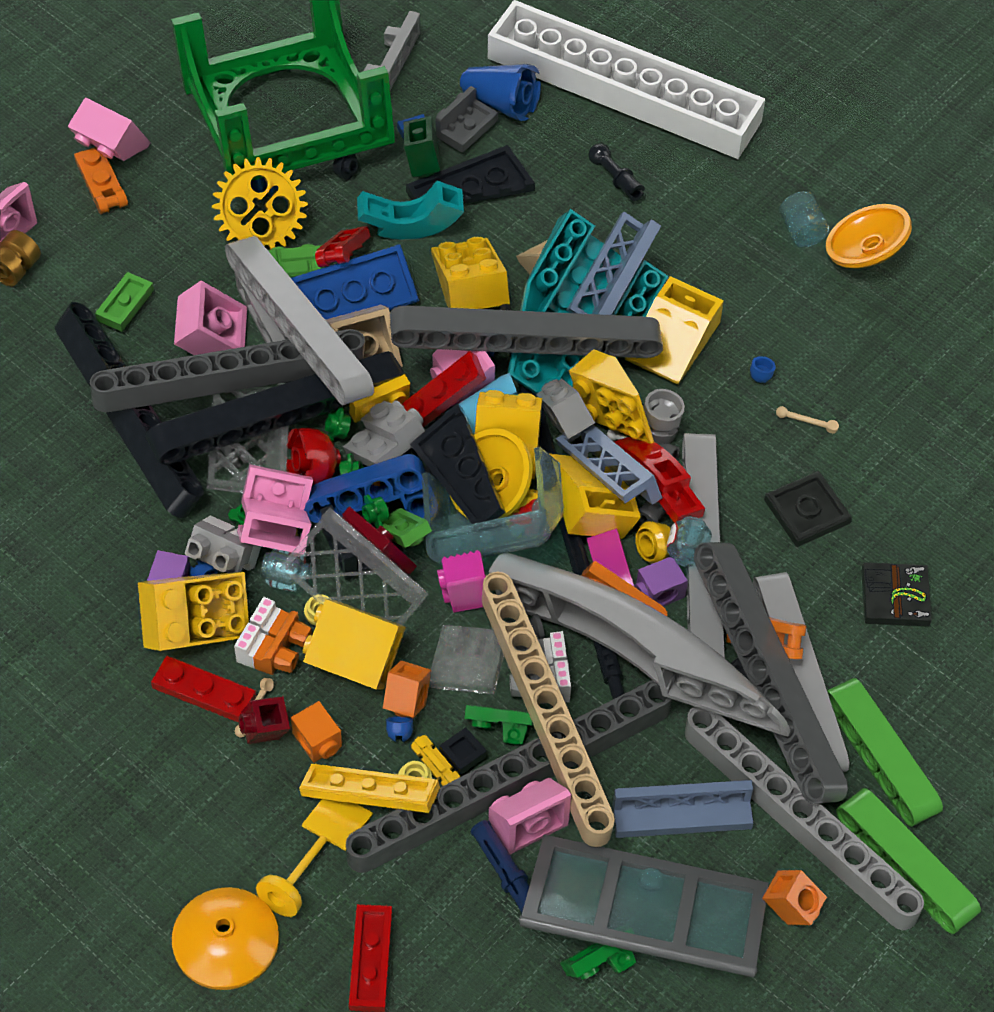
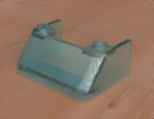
M541 447L534 448L538 498L533 503L531 512L472 524L461 513L451 515L450 495L438 479L428 472L422 473L424 519L428 521L432 532L426 535V550L430 559L442 565V558L444 556L447 558L450 555L455 557L456 554H468L470 551L475 553L478 550L481 552V557L485 558L543 545L551 536L564 512L560 463Z

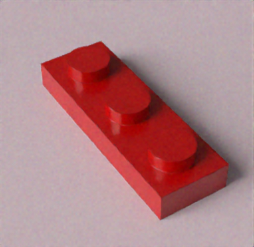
M470 351L403 402L402 405L405 410L416 409L422 416L424 421L422 426L425 427L486 380L477 355Z
M167 655L151 681L152 688L238 723L241 711L251 700H255L257 697L256 690Z
M357 904L349 1011L385 1012L392 906Z

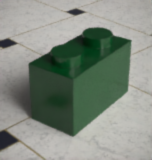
M427 116L403 122L404 149L412 177H429L435 174V172L440 171L439 143L432 117Z

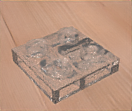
M442 625L431 667L430 688L495 694L504 654L494 630Z

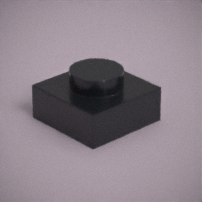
M466 727L439 745V751L459 775H462L487 757V750Z

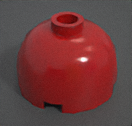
M301 428L292 429L288 434L286 449H291V459H285L287 472L312 477V486L334 476L336 467L340 465L341 456L339 449L335 448L333 441L326 433L318 429Z

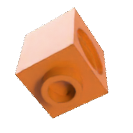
M400 661L388 672L383 709L392 711L399 717L414 718L426 706L431 669L405 661Z
M320 701L290 717L292 733L313 763L322 758L332 757L342 747L341 730Z
M802 870L777 871L762 897L787 925H812L813 921L819 916L820 909L827 898Z

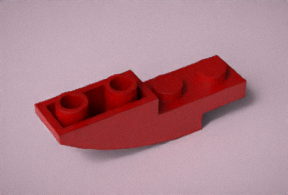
M632 437L614 441L654 475L662 495V499L658 502L674 523L676 522L679 525L703 517L705 507L689 487L691 476L667 450L656 442L650 444L639 439H633Z

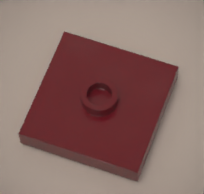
M350 506L342 514V518L406 574H411L417 567L414 562L392 543L395 537L383 526L380 525L377 529L374 528Z

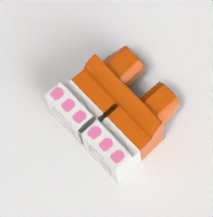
M263 597L250 618V623H247L234 645L236 661L270 675H273L276 669L292 673L298 663L299 655L288 648L291 643L303 647L307 637L313 635L312 628L299 621L298 612L291 611L288 613L277 608L275 601Z

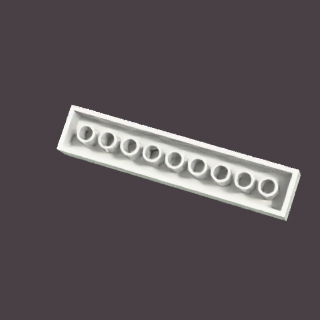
M513 0L488 34V59L502 65H534L540 73H535L537 79L739 159L762 122L765 98L516 0Z

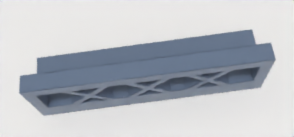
M626 212L621 213L566 311L569 313L587 314L577 306L582 298L591 296L594 305L592 314L612 315L661 225L652 219L643 225ZM624 223L637 231V234L631 241H623L621 228ZM619 248L622 260L620 264L610 266L607 253L610 249ZM605 272L608 285L605 289L596 290L593 278L596 273Z
M591 425L570 439L563 434L556 438L558 445L625 504L639 494L652 505L662 499L654 475L596 426ZM581 436L583 443L570 444V442ZM591 452L597 458H587L588 453ZM605 466L609 467L613 472L604 473ZM622 481H625L630 487L626 490L621 488Z
M752 780L614 789L612 810L615 819L616 838L752 829L753 817L750 804L753 792Z

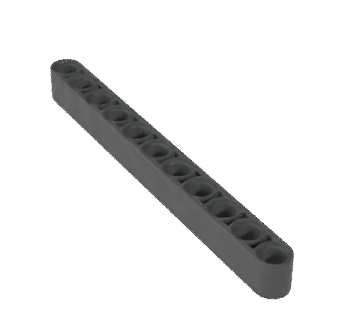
M651 680L574 719L573 722L589 758L667 718L671 711L673 699L662 696L660 686ZM659 698L662 699L664 702L657 703L652 701L651 699ZM630 712L635 716L626 717L622 713ZM603 727L607 731L598 732L595 731L593 728ZM553 732L551 734L554 738L563 739L566 737L565 734L561 732ZM537 738L440 787L429 813L397 809L352 832L346 840V855L350 868L360 873L371 871L486 812L498 798L502 796L511 797L521 792L523 787L532 781L541 782L547 778L554 777L555 774L549 760L539 762L535 759L539 756L547 758L540 739ZM572 761L563 763L567 768L577 765ZM510 771H515L520 775L517 777H509L506 775V773ZM486 786L490 790L488 792H479L476 788ZM454 801L461 805L456 808H450L445 804ZM419 817L430 819L427 823H419L415 820ZM390 832H396L400 834V836L395 839H389L385 837V835ZM358 848H367L370 850L367 854L358 855L354 853V851Z

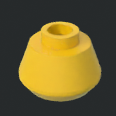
M647 521L640 526L636 533L637 551L650 564L666 559L675 550L677 537L674 543L671 544L670 554L667 552V541L671 529L668 525Z

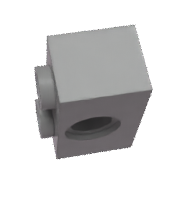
M563 379L549 381L541 388L542 391L536 394L537 397L543 398L542 407L552 425L568 439L595 423L579 392Z

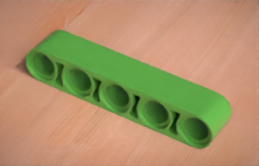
M852 678L827 690L838 725L904 822L913 827L941 813L943 805L937 791L858 679Z
M862 788L836 809L837 816L842 824L920 892L924 900L923 908L945 931L955 934L981 912L980 904L974 895L870 790Z

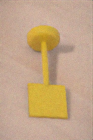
M321 799L302 823L303 828L319 836L318 840L287 879L277 875L264 876L256 886L259 898L275 913L285 917L295 916L302 906V899L298 890L293 886L327 841L346 851L348 836L355 830L365 826L373 816V812L356 803Z

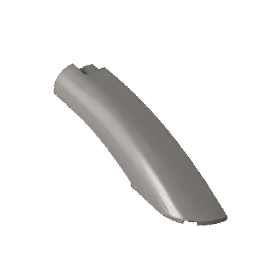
M508 552L500 554L492 564L489 574L499 571L509 575L526 614L531 616L538 614L540 619L578 632L614 651L660 686L662 696L787 737L789 736L790 728L785 718L742 673L708 644L666 615L621 591L595 580ZM495 590L497 595L503 594L502 591Z

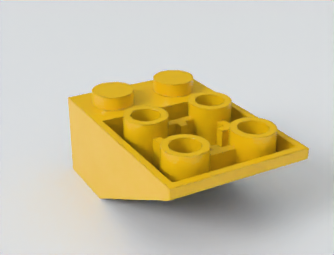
M472 237L466 242L460 243L443 242L438 247L431 248L448 308L484 309L510 304L507 271L488 238Z
M670 276L657 294L646 317L657 319L660 324L663 351L653 358L625 357V360L679 385L720 324L724 300Z
M593 349L569 370L573 388L579 392L596 423L629 435L633 439H639L650 444L654 442L639 393L616 357Z
M550 453L547 455L568 534L595 536L617 529L620 538L623 539L641 518L635 497L625 504L571 456ZM605 466L604 473L613 472L609 467ZM622 481L621 488L626 490L629 486Z
M245 572L138 582L144 648L163 651L239 639L249 622Z

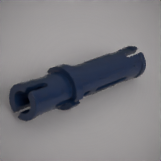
M483 820L474 825L470 833L474 836L501 879L503 891L511 895L522 914L529 890L528 876L525 871L519 870L491 826L490 821Z

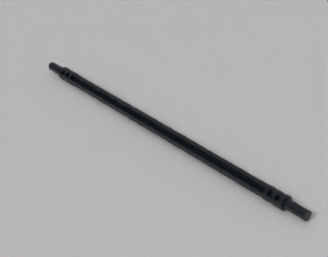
M510 304L498 306L499 310H511ZM518 383L521 393H529L537 397L535 393ZM542 407L538 454L572 571L575 574L582 575L583 571L589 566L581 535L568 534L547 459L549 453H557ZM593 640L604 683L609 685L612 699H615L625 694L621 682L623 674L620 670L617 654Z

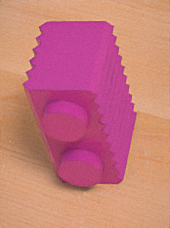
M476 550L475 553L470 551L468 554H456L455 557L452 555L449 558L444 556L442 558L443 569L437 570L444 603L451 602L453 613L483 607L482 588L486 575L481 552Z

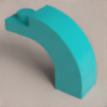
M436 181L429 191L420 198L404 202L388 200L362 191L357 197L358 221L377 226L378 236L402 240L431 236L451 226L463 214V192L460 188L440 181Z

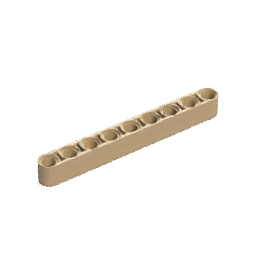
M492 572L484 578L482 605L556 779L560 785L567 788L571 793L570 812L581 838L589 846L601 847L607 844L611 838L615 821L614 814L512 579L504 572ZM500 590L503 594L496 595L491 593V591ZM509 617L513 618L516 621L513 623H507L502 619ZM521 645L528 648V650L518 651L514 647ZM529 674H536L540 677V679L531 680L526 676ZM549 703L553 708L543 709L539 704ZM553 732H561L565 734L566 737L563 739L554 738L551 734ZM572 761L578 764L579 767L570 769L563 763ZM585 791L591 794L592 798L581 799L576 793ZM591 822H600L606 828L595 830L589 824Z

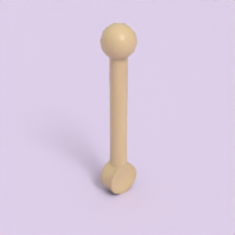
M780 406L776 410V415L779 418L789 417L824 427L827 432L832 434L836 433L839 428V424L835 420L821 421L790 412L784 406Z
M263 678L261 680V690L255 700L263 699L267 691H272L274 681L271 678ZM239 725L235 727L236 736L245 737L246 735L241 733Z

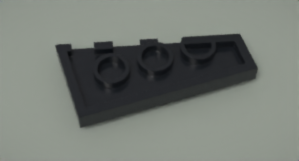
M508 145L439 171L429 177L406 184V193L411 200H415L426 194L436 181L443 182L462 189L463 204L535 191V182Z
M457 403L410 445L474 527L482 533L501 517L505 510L465 412Z

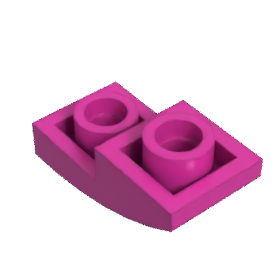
M614 529L587 538L593 562H598L634 586L618 530Z

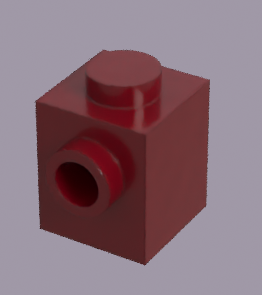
M284 696L251 700L239 715V728L241 733L246 735L247 744L279 740L290 730Z

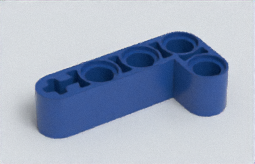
M406 454L313 485L304 508L310 521L321 523L320 509L332 505L337 516L342 515L349 506L358 512L362 510V506L366 505L364 495L369 494L371 499L382 497L385 503L401 498L406 511L426 520L433 514L434 496L422 461L415 455ZM414 472L415 475L408 477L404 476L403 473ZM380 481L384 482L385 484L382 486H375L372 483ZM345 491H351L355 494L347 496L342 493H344ZM418 498H422V499H425L426 501H424V502H422V503H417V502H414L413 500L418 499Z

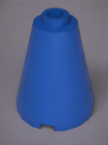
M534 65L469 67L463 72L460 78V87L463 93L470 86L476 88V99L481 103L515 120L526 121L529 119L525 117L527 113H533L536 109L540 97L541 81L536 80L535 73H540Z

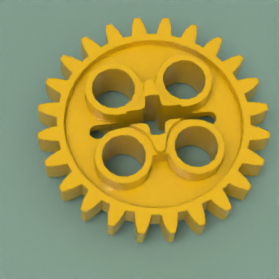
M256 157L255 165L251 166L248 159H244L243 169L236 163L233 164L235 174L232 175L225 171L223 174L228 181L226 183L217 181L216 183L222 189V192H214L212 194L215 198L220 199L219 203L211 205V208L220 210V214L216 215L213 219L216 221L222 220L224 223L218 229L219 232L228 229L230 233L226 238L227 241L234 237L242 240L256 236L264 246L268 245L270 250L275 247V242L277 241L285 247L286 241L284 237L287 236L295 239L296 237L291 230L293 228L300 230L303 228L297 222V219L307 217L306 214L300 212V208L307 206L308 203L299 201V197L304 195L306 191H297L295 188L301 180L291 181L289 178L293 170L284 174L282 172V162L276 168H273L271 158L268 159L265 165H262L260 157ZM256 176L263 177L267 183L266 190L262 193L253 191L251 188L252 178ZM273 186H278V191L264 205L267 209L266 212L258 211L246 225H241V220L255 206L252 202L253 199L261 200ZM276 197H283L288 201V209L285 213H277L273 209L272 203ZM234 198L245 200L247 204L245 213L239 215L231 210L230 204ZM257 218H263L268 223V231L264 235H258L253 231L252 224Z

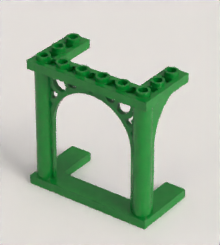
M309 0L313 32L208 58L203 23L199 12L171 19L183 89L186 95H193L221 154L225 171L233 175L235 174L233 164L236 163L243 169L244 159H248L251 166L255 165L256 157H260L262 165H265L268 159L271 158L273 168H276L282 162V172L284 173L395 143L388 71L385 66L362 72L357 70L343 36L339 0ZM286 69L306 70L325 76L338 87L356 122L253 149L247 109L244 103L229 106V102L235 91L254 77ZM256 176L251 181L262 179L263 177Z

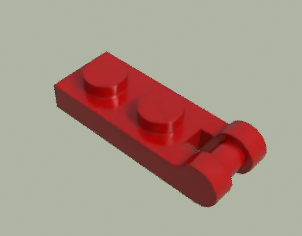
M368 226L341 230L318 248L315 252L318 267L329 266L331 262L336 261L338 264L349 262L353 251L362 248V244L371 237Z

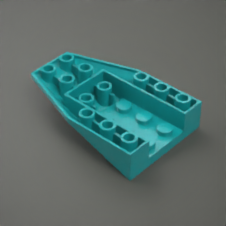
M572 209L558 218L526 282L520 311L569 313L566 311L604 244L591 235L595 225ZM613 249L608 251L607 256L610 266L620 264L622 260L621 255ZM646 260L641 261L612 315H616L619 311L622 316H637L640 313L639 316L646 317L668 276ZM605 272L595 274L593 279L596 290L605 289L608 285ZM629 292L633 293L630 298L627 297ZM592 297L582 298L577 307L587 314H592L594 310ZM512 352L508 373H510L512 379L535 394L542 391L541 388L546 383L555 379L558 381L563 379L573 387L569 370L585 356Z

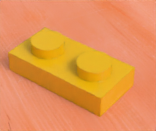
M403 374L374 387V394L372 396L350 403L349 414L354 422L360 421L361 418L370 412L374 405L383 401L393 403L397 400L401 404L410 397V382L406 375Z

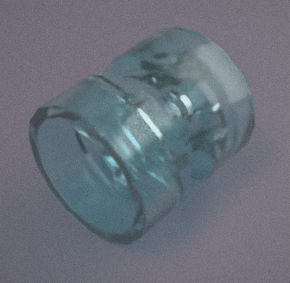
M806 191L790 195L782 202L779 210L795 244L799 247H809L819 243L827 236L830 229L823 213L820 212L821 209L814 195Z

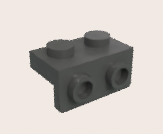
M470 86L464 93L458 94L454 102L446 109H442L437 114L435 120L436 136L463 153L498 121V112L476 99V88Z

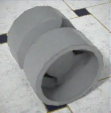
M656 389L648 394L643 408L654 442L659 445L663 443L670 444L676 438L685 405L683 399L677 393L668 389Z

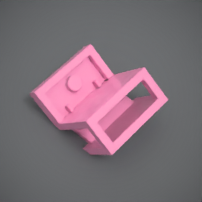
M249 464L241 500L246 516L244 524H238L237 529L240 542L304 555L311 528L310 519L304 508L310 496L313 483L312 477ZM296 527L302 528L301 537L295 536Z

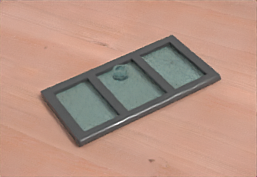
M543 835L523 912L519 917V926L754 978L758 972L757 959L766 902L762 897L768 889L769 883Z

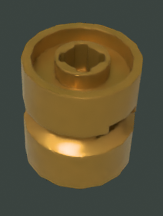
M10 231L0 242V283L6 286H15L25 275L26 270L30 269L41 255L40 248L35 241L21 231Z

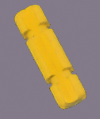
M418 736L411 744V749L418 757H423L421 761L430 769L436 779L442 780L440 782L442 786L461 777L456 770L452 772L453 766L438 748H432L434 744L428 736Z

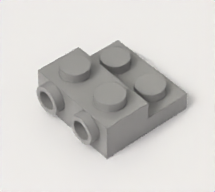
M397 400L393 403L383 401L374 405L370 412L361 418L366 429L353 435L343 448L346 454L352 453L356 461H361L366 466L401 456L412 448L410 443L425 431L422 426L423 418L414 408L406 411Z

